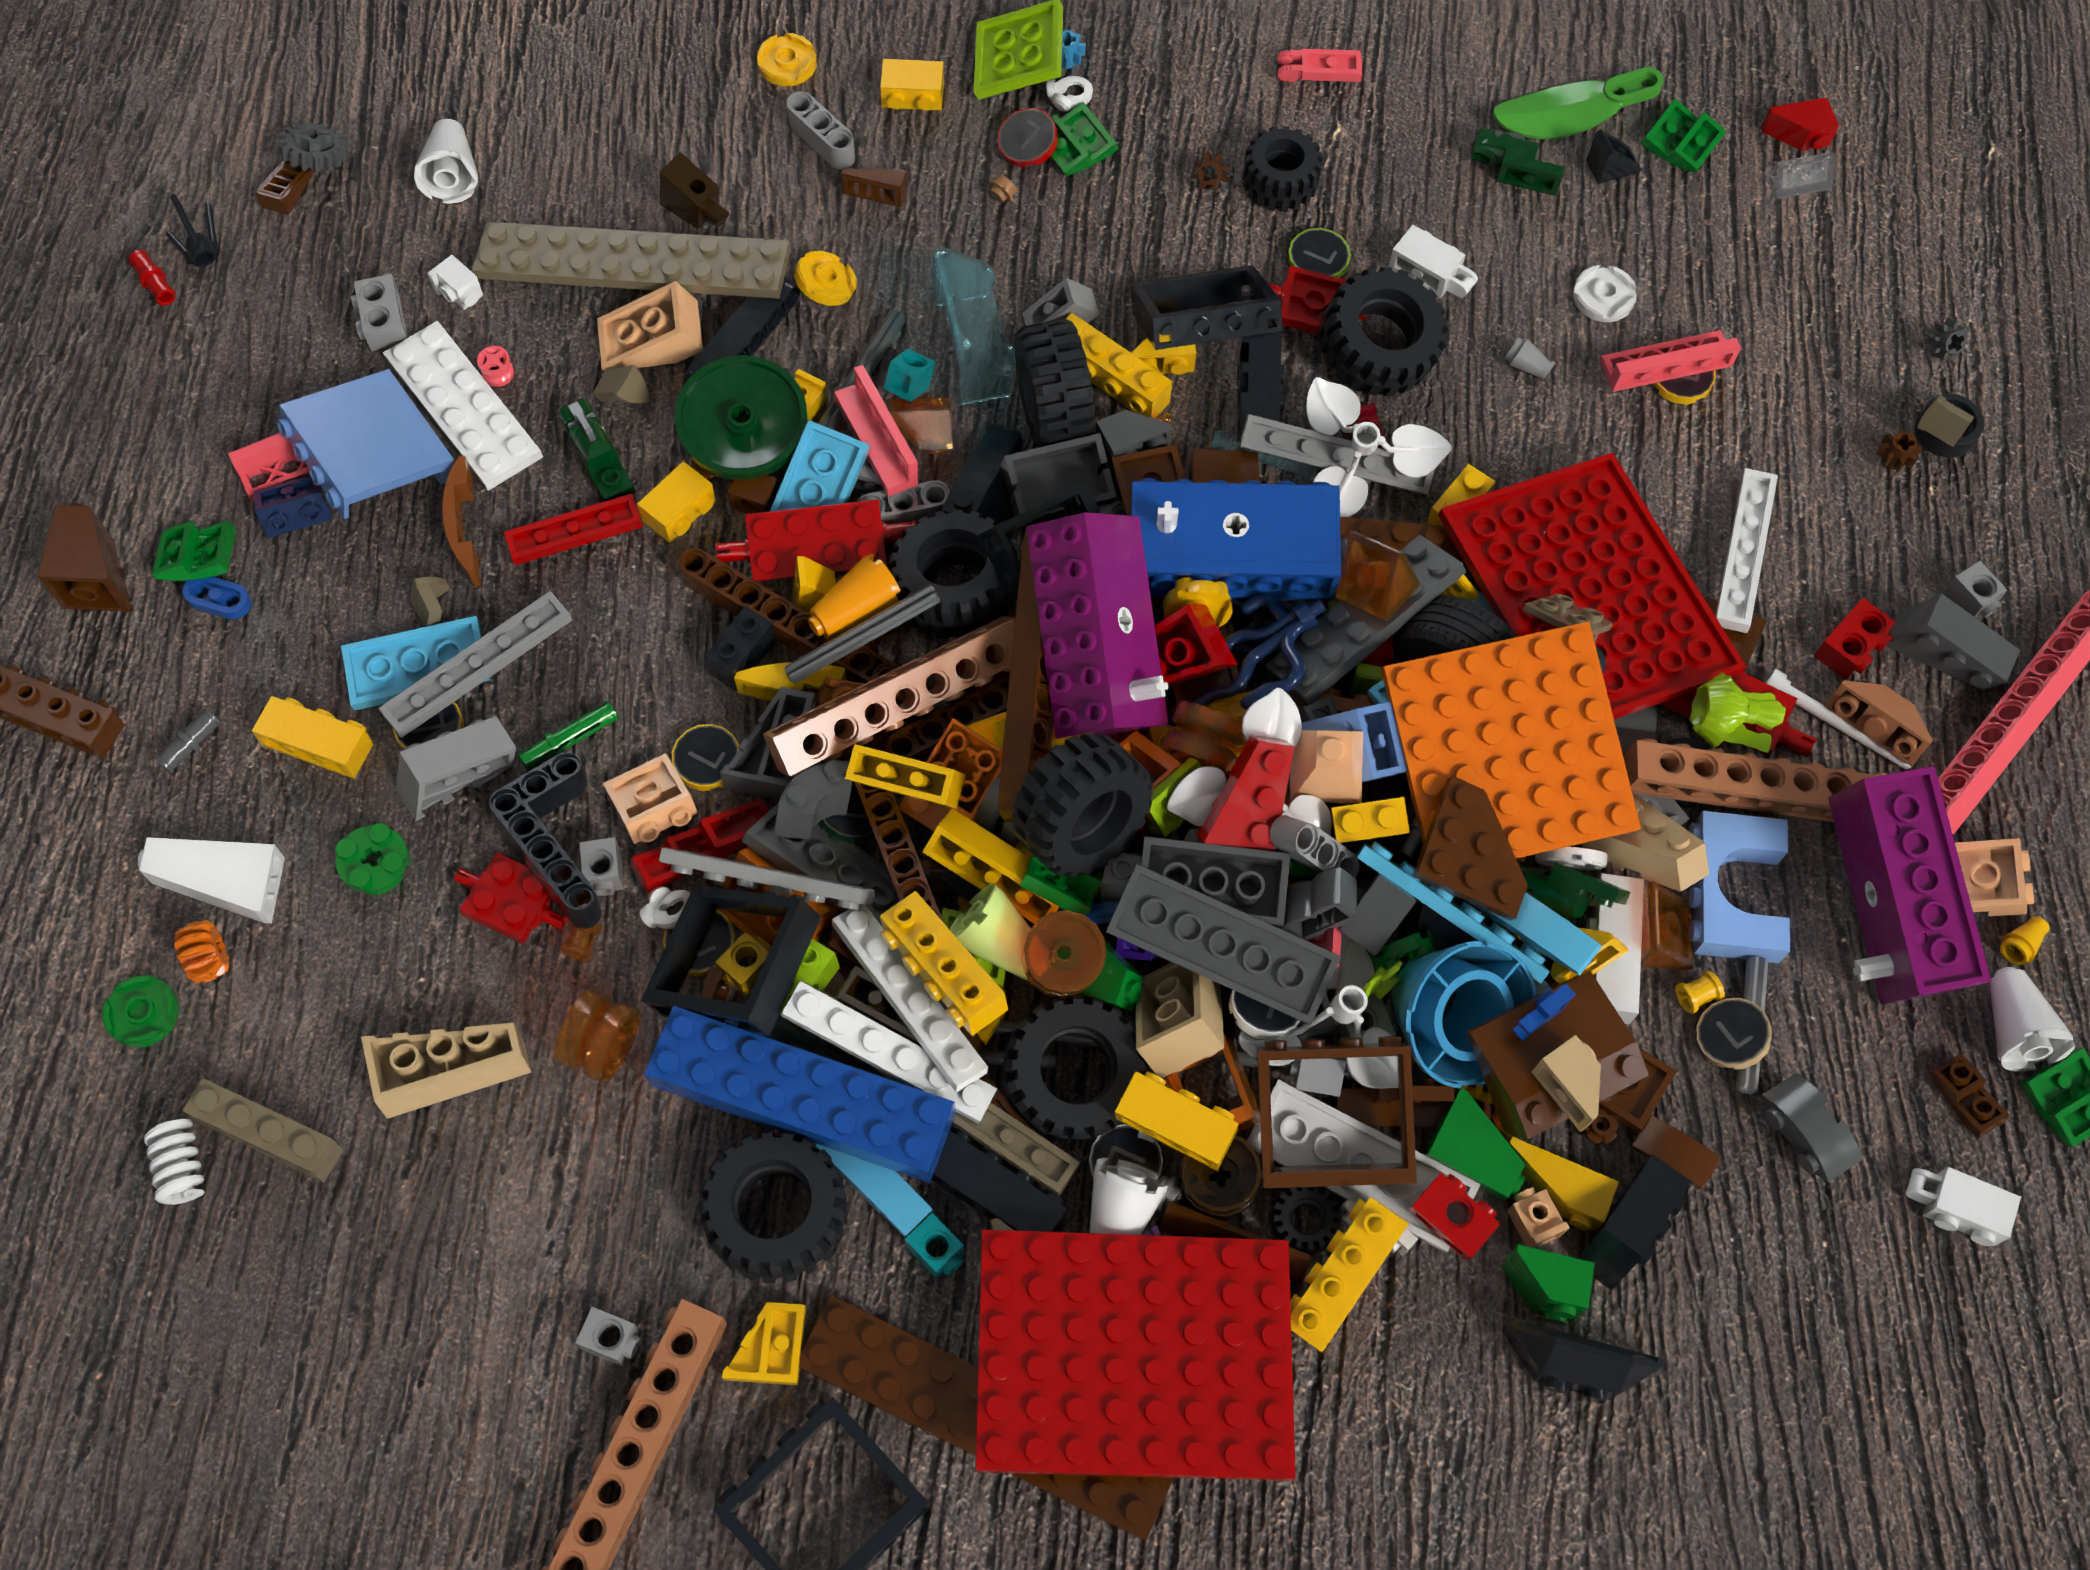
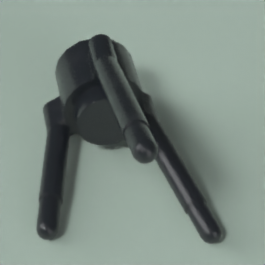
M171 194V200L189 236L186 239L185 246L171 231H167L166 236L184 255L187 264H193L197 267L212 264L221 250L216 240L211 203L207 202L205 204L208 238L202 233H195L177 195Z

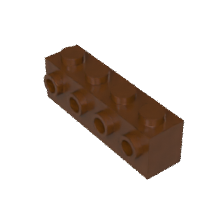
M8 665L7 668L0 666V719L98 758H105L125 726L117 716V709L101 700H98L97 703L91 702L82 693L68 688L67 691L58 689L56 684L46 678L38 677L37 680L30 678L26 672L16 666Z

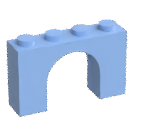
M1702 811L1697 820L1692 822L1689 827V832L1705 842L1709 875L1696 882L1689 893V907L1694 908V920L1691 921L1689 926V940L1694 942V954L1748 960L1751 956L1766 958L1771 963H1780L1790 952V918L1751 914L1737 909L1727 901L1720 890L1718 870L1721 865L1733 861L1778 865L1788 853L1787 820Z

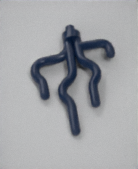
M1257 594L1243 602L1240 607L1243 614L1249 615L1261 607H1266L1276 621L1265 628L1239 629L1229 634L1224 640L1231 652L1237 645L1244 642L1262 643L1246 655L1241 664L1239 674L1232 682L1214 686L1204 691L1168 716V724L1171 727L1179 726L1214 701L1239 694L1249 684L1257 663L1278 648H1280L1284 659L1290 665L1291 672L1282 680L1268 682L1257 687L1241 699L1240 705L1243 709L1248 710L1254 702L1263 698L1275 688H1281L1286 693L1293 690L1301 682L1305 673L1304 662L1294 648V641L1303 631H1308L1318 624L1315 617L1326 610L1320 599L1318 598L1308 606L1304 601H1301L1292 607V610L1288 613L1279 601L1269 594ZM1200 676V677L1191 679L1190 681H1191V682H1196V681L1200 680L1201 678H1203L1204 676Z

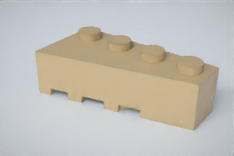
M514 1022L465 1027L462 1031L447 1032L445 1029L431 1030L429 1034L409 1035L408 1032L394 1033L393 1037L376 1038L375 1035L361 1037L374 1102L387 1119L531 1073L525 1043Z

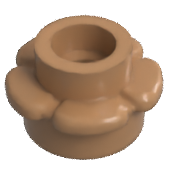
M999 174L995 180L989 181L992 187L989 192L997 201L1004 203L1005 200L1008 202L1014 200L1012 197L1018 190L1007 177Z

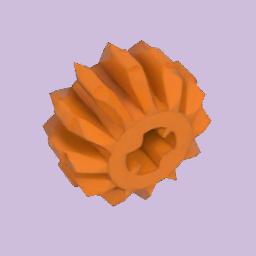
M209 920L189 923L175 932L174 947L177 951V958L181 963V969L185 971L187 978L196 984L201 982L207 983L228 971L229 956L226 952L227 946L224 944L217 926Z

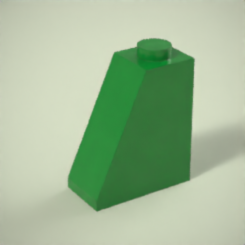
M1066 914L1043 983L1072 995H1083V998L1089 1000L1095 997L1104 1000L1106 1005L1132 1012L1135 1003L1141 996V984L1144 977L1089 924Z
M1462 1088L1454 1091V1101L1446 1106L1423 1155L1479 1183L1480 1189L1500 1200L1509 1198L1510 1194L1515 1196L1525 1180V1176L1521 1174L1525 1166L1524 1162L1468 1091Z

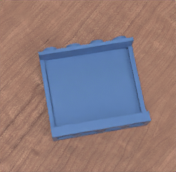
M389 369L279 405L280 419L277 420V427L281 436L284 439L288 438L297 459L300 462H305L314 484L321 485L325 491L328 504L332 509L336 508L344 520L349 518V505L431 475H434L441 485L445 484L454 464L451 454Z

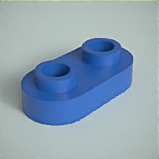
M216 577L187 580L182 590L184 598L192 608L227 619L243 617L248 613L252 604L251 597L243 586ZM208 593L206 597L200 598L202 594ZM234 602H239L235 606L230 607Z

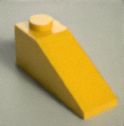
M1511 1137L1508 1141L1509 1145L1525 1164L1521 1173L1538 1192L1547 1190L1560 1216L1569 1219V1223L1572 1226L1584 1231H1590L1591 1229L1596 1231L1605 1223L1619 1181L1518 1138Z

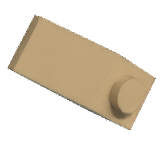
M1575 1035L1542 1058L1531 1072L1577 1129L1582 1132L1598 1117L1601 1064L1596 1060V1055L1591 1047L1582 1043Z

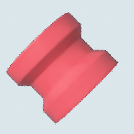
M489 346L478 354V367L488 385L500 387L512 380L514 369L510 362L509 354L504 348Z

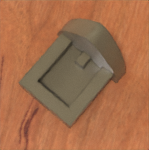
M635 365L606 369L593 392V395L600 402L621 401L628 404L649 402L646 383Z
M1939 394L1922 416L1917 428L1923 432L1924 430L1954 447L1974 417L1946 401L1947 398Z
M421 577L414 579L412 582L410 602L423 627L440 624L442 608L437 598L450 589L447 581L443 578Z

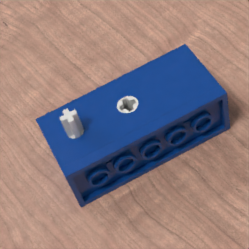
M1151 478L1132 482L1130 516H1139L1151 598H1165L1166 594L1175 588L1177 580L1188 577L1193 580L1224 582L1228 586L1231 599H1249L1257 594H1269L1277 600L1315 601L1319 598L1320 601H1333L1341 577L1340 485H1330L1327 482L1296 485V483L1291 481H1282L1277 484H1262L1255 480L1245 481L1242 484L1227 483L1224 480L1193 483V481L1188 479H1179L1174 482H1159Z

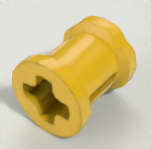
M1711 970L1703 972L1700 978L1688 984L1679 983L1675 986V993L1680 1005L1687 1013L1691 1014L1697 1012L1699 1006L1712 1000L1720 1001L1725 997L1724 987L1720 979Z

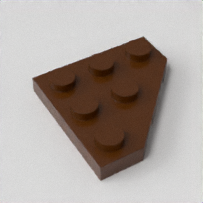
M1453 775L1449 777L1444 786L1413 877L1511 921L1517 918L1528 884L1486 791Z

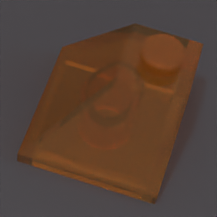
M950 397L916 398L912 402L905 399H886V407L900 432L918 449L927 450L928 454L946 453V449H953Z

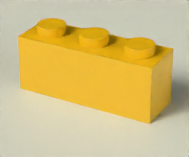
M271 696L252 729L253 734L262 746L355 779L373 746V742L366 732L367 729L362 724L353 720H347V722L337 720L334 715L323 709H316V711L307 709L302 703L289 697L282 700Z
M854 744L845 779L957 809L966 774L954 769Z
M1135 1072L1115 1110V1118L1218 1171L1238 1131L1239 1123L1233 1121L1235 1116L1221 1107L1214 1106L1213 1110L1199 1104L1201 1099L1187 1090L1180 1089L1179 1092H1176L1166 1087V1081L1156 1074L1146 1072L1145 1075Z

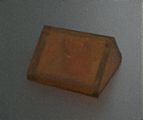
M1350 531L1336 598L1384 621L1389 620L1421 584L1403 552L1356 531Z
M1654 881L1646 883L1643 888L1641 967L1674 970L1694 969L1692 941L1689 940V926L1691 923L1689 902Z

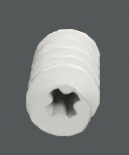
M177 1119L160 1123L144 1135V1143L149 1147L147 1149V1157L152 1161L149 1166L150 1172L154 1174L152 1184L157 1189L155 1191V1200L159 1203L169 1205L185 1203L205 1193L204 1190L194 1189V1186L204 1181V1176L191 1175L192 1172L201 1168V1162L188 1160L199 1152L196 1147H186L187 1144L192 1143L196 1139L193 1133H183V1131L193 1126V1121L190 1119Z

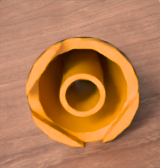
M870 553L864 556L810 609L811 617L808 619V623L818 637L823 635L826 639L839 636L899 602L896 594L901 590L896 580L880 559L875 562L872 561L874 554Z

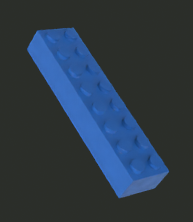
M676 1006L672 1007L644 1073L652 1087L782 1132L784 1130L795 1132L799 1138L808 1137L816 1142V1144L928 1183L931 1182L956 1114L954 1101Z

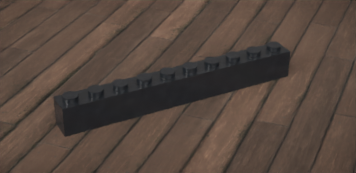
M781 1015L778 1016L770 1036L761 1035L854 1067L849 1064L851 1060L843 1052L836 1048H833L831 1051L820 1045L821 1040L817 1035L804 1028L802 1031H799L790 1025L791 1022ZM862 1068L863 1071L874 1074L872 1071ZM953 1128L952 1131H949L931 1179L933 1182L988 1219L998 1218L1014 1231L1057 1232L1067 1215V1208L1063 1206L1065 1202L1060 1196L1047 1189L1043 1193L1032 1185L1033 1180L1027 1174L1018 1169H1015L1013 1172L1001 1165L1002 1159L994 1152L986 1148L980 1151L971 1145L972 1140L959 1129Z

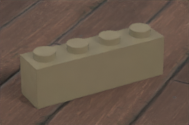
M204 1078L201 1079L182 1110L196 1123L325 1183L344 1150L332 1138Z

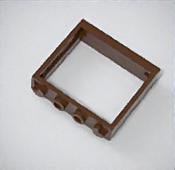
M1384 1036L1378 1037V1043L1363 1044V1038L1353 1037L1341 1038L1340 1045H1325V1039L1302 1040V1046L1287 1047V1041L1271 1040L1264 1042L1265 1047L1257 1048L1263 1188L1417 1184L1411 1048L1407 1042H1401V1037ZM1397 1056L1401 1163L1274 1167L1269 1060Z

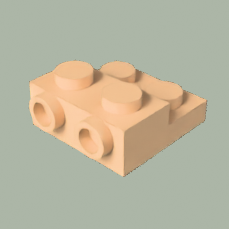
M666 753L603 783L634 844L640 841L651 842L659 836L661 831L673 825L677 827L684 826L690 822L692 816L698 814L689 791Z
M2020 838L1955 843L1973 912L1988 911L1989 916L2027 914V904H2034L2032 883H2025L2024 872L2030 871L2029 850L2021 851Z

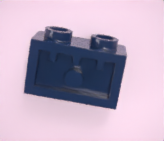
M310 475L253 491L256 514L266 536L269 538L332 519L330 509L325 500L324 490L321 485L314 484Z

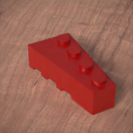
M1189 603L1155 625L1161 674L1164 682L1168 683V686L1238 665L1207 605Z

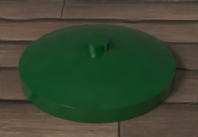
M747 355L724 357L701 367L682 387L676 401L674 413L677 435L688 457L703 470L715 476L732 480L759 478L783 467L792 459L808 422L805 397L796 380L776 363L760 357Z

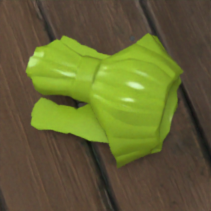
M1720 673L1697 688L1696 696L1692 701V712L1689 720L1693 725V730L1712 749L1726 741L1743 744L1744 746L1768 753L1772 742L1771 735L1747 730L1743 723H1755L1771 731L1775 726L1783 722L1786 708L1779 701L1775 700L1774 694L1743 692L1734 683L1730 675Z

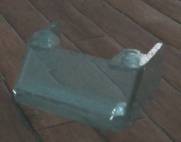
M949 248L933 250L936 306L944 305L958 361L960 404L964 405L1011 396V365L1016 364L1013 345H1007L997 309L992 286L995 285L992 266L987 267L985 261Z

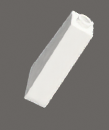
M147 837L145 847L138 856L139 871L152 884L248 918L272 924L285 857L275 844Z

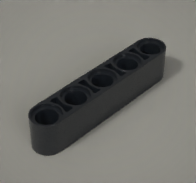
M784 277L779 299L746 297L691 363L685 374V383L701 367L717 359L738 355L753 356L796 304L801 292L797 284Z

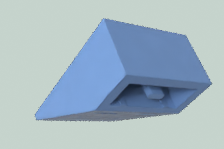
M1391 701L1302 723V730L1363 731L1362 783L1407 772Z

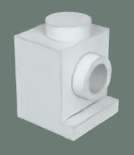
M450 255L428 272L434 292L438 296L442 294L449 303H457L463 310L473 306L483 296L477 276L453 255Z

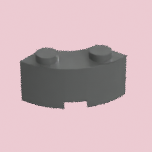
M832 760L810 767L798 774L787 785L781 795L774 836L810 839L812 829L821 820L832 815H846L852 781L845 779L849 761Z
M1793 1074L1762 1094L1766 1108L1765 1117L1768 1123L1774 1129L1779 1130L1791 1143L1798 1154L1800 1165L1809 1174L1814 1173L1823 1180L1830 1182L1863 1160L1859 1147L1845 1121L1843 1120L1839 1123L1833 1118L1825 1106V1103L1829 1100L1799 1074Z

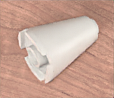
M442 119L435 123L414 168V180L417 188L426 197L432 199V196L442 199V203L447 204L462 202L471 197L478 183V172L464 128L459 122L452 119Z
M2005 967L1994 974L1989 985L1997 1055L2002 1066L2007 1070L2015 1072L2036 1070L2034 1063L2047 1060L2050 1066L2066 1058L2075 1049L2073 1035L2027 973L2014 967Z
M1108 1158L1097 1159L1094 1167L1089 1233L1141 1235L1166 1194L1168 1181L1164 1179L1159 1183L1156 1181L1158 1173L1132 1162L1118 1159L1117 1166L1107 1165Z

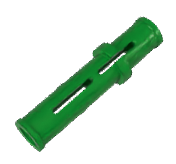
M605 701L554 733L547 732L543 735L542 740L518 752L517 756L529 772L554 756L563 753L569 747L589 737L601 728L617 721L618 716L611 704Z

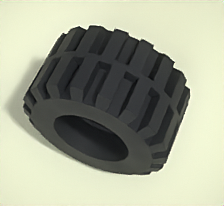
M1277 126L1271 127L1269 132L1263 130L1259 132L1258 137L1254 136L1246 149L1242 180H1244L1243 187L1245 191H1248L1249 198L1251 200L1257 199L1256 204L1261 207L1266 205L1268 210L1274 211L1275 208L1281 209V212H1287L1288 208L1291 207L1293 210L1300 208L1301 203L1304 205L1309 203L1310 198L1314 197L1317 191L1323 159L1322 152H1319L1320 146L1318 143H1312L1313 137L1309 134L1303 135L1302 130L1297 128L1295 131L1290 130L1288 126H1283V129H1278ZM1274 167H1284L1291 171H1280Z

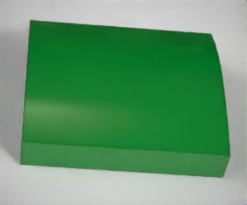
M1674 99L1644 136L1640 144L1674 166L1695 173L1727 131L1705 112L1697 117L1677 99Z
M1084 102L1061 119L1057 114L1051 117L1058 131V144L1051 158L1066 176L1085 170L1119 149L1116 141Z
M227 520L199 530L193 521H189L163 530L152 575L155 579L184 581L204 579L227 573L236 528Z
M1032 854L1020 886L1085 920L1091 910L1094 895L1102 882L1105 867L1101 869L1095 868L1092 873L1077 875V877L1057 875L1051 872Z
M2075 1048L2066 1058L2050 1066L2047 1065L2020 1082L2021 1087L2033 1106L2068 1147H2074L2090 1137V1058L2084 1048Z

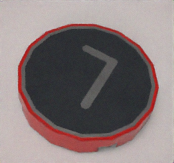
M1024 108L1012 113L1004 120L998 131L997 142L1003 157L1010 164L1020 168H1028L1027 165L1035 164L1037 166L1052 156L1058 144V131L1054 120L1046 112L1037 108Z

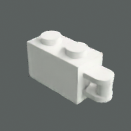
M1415 225L1410 227L1392 250L1388 267H1391L1394 272H1398L1399 269L1409 272L1408 276L1416 279V277L1420 278L1425 282L1423 286L1427 290L1431 288L1440 299L1446 291L1463 298L1478 281L1477 275L1469 268L1463 266L1465 254Z
M1950 1167L1937 1174L1920 1168L1913 1169L1906 1190L1907 1197L1925 1204L1923 1216L1934 1220L1936 1226L1944 1230H1958L1971 1236L1972 1241L1984 1246H1996L2011 1237L2021 1196ZM1925 1184L1931 1186L1929 1192L1924 1190Z

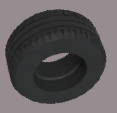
M1439 595L1393 637L1394 658L1392 662L1397 664L1518 636L1503 620L1481 605L1452 595Z

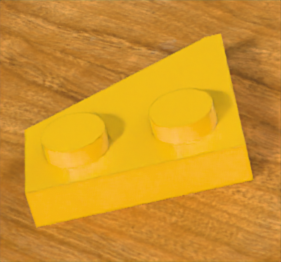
M766 1302L752 1330L748 1331L730 1365L724 1369L722 1379L725 1381L798 1385L806 1306Z

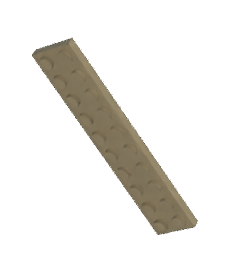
M486 222L471 271L477 276V279L654 291L677 281L689 293L779 299L791 246L789 240Z

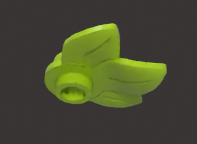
M1401 961L1396 962L1387 971L1381 966L1366 981L1367 984L1362 990L1365 992L1367 999L1373 994L1381 999L1400 980L1395 973L1399 971L1403 964Z

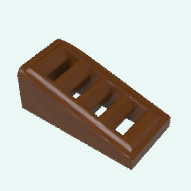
M282 161L255 193L260 206L290 215L315 171L310 170V168L303 171L301 165L291 167L290 161ZM291 168L299 169L301 171L296 172L291 170ZM287 175H289V176H292V177H295V178H294V179H289V178H286V177H287Z
M842 169L841 172L843 194L902 207L908 191L906 170Z

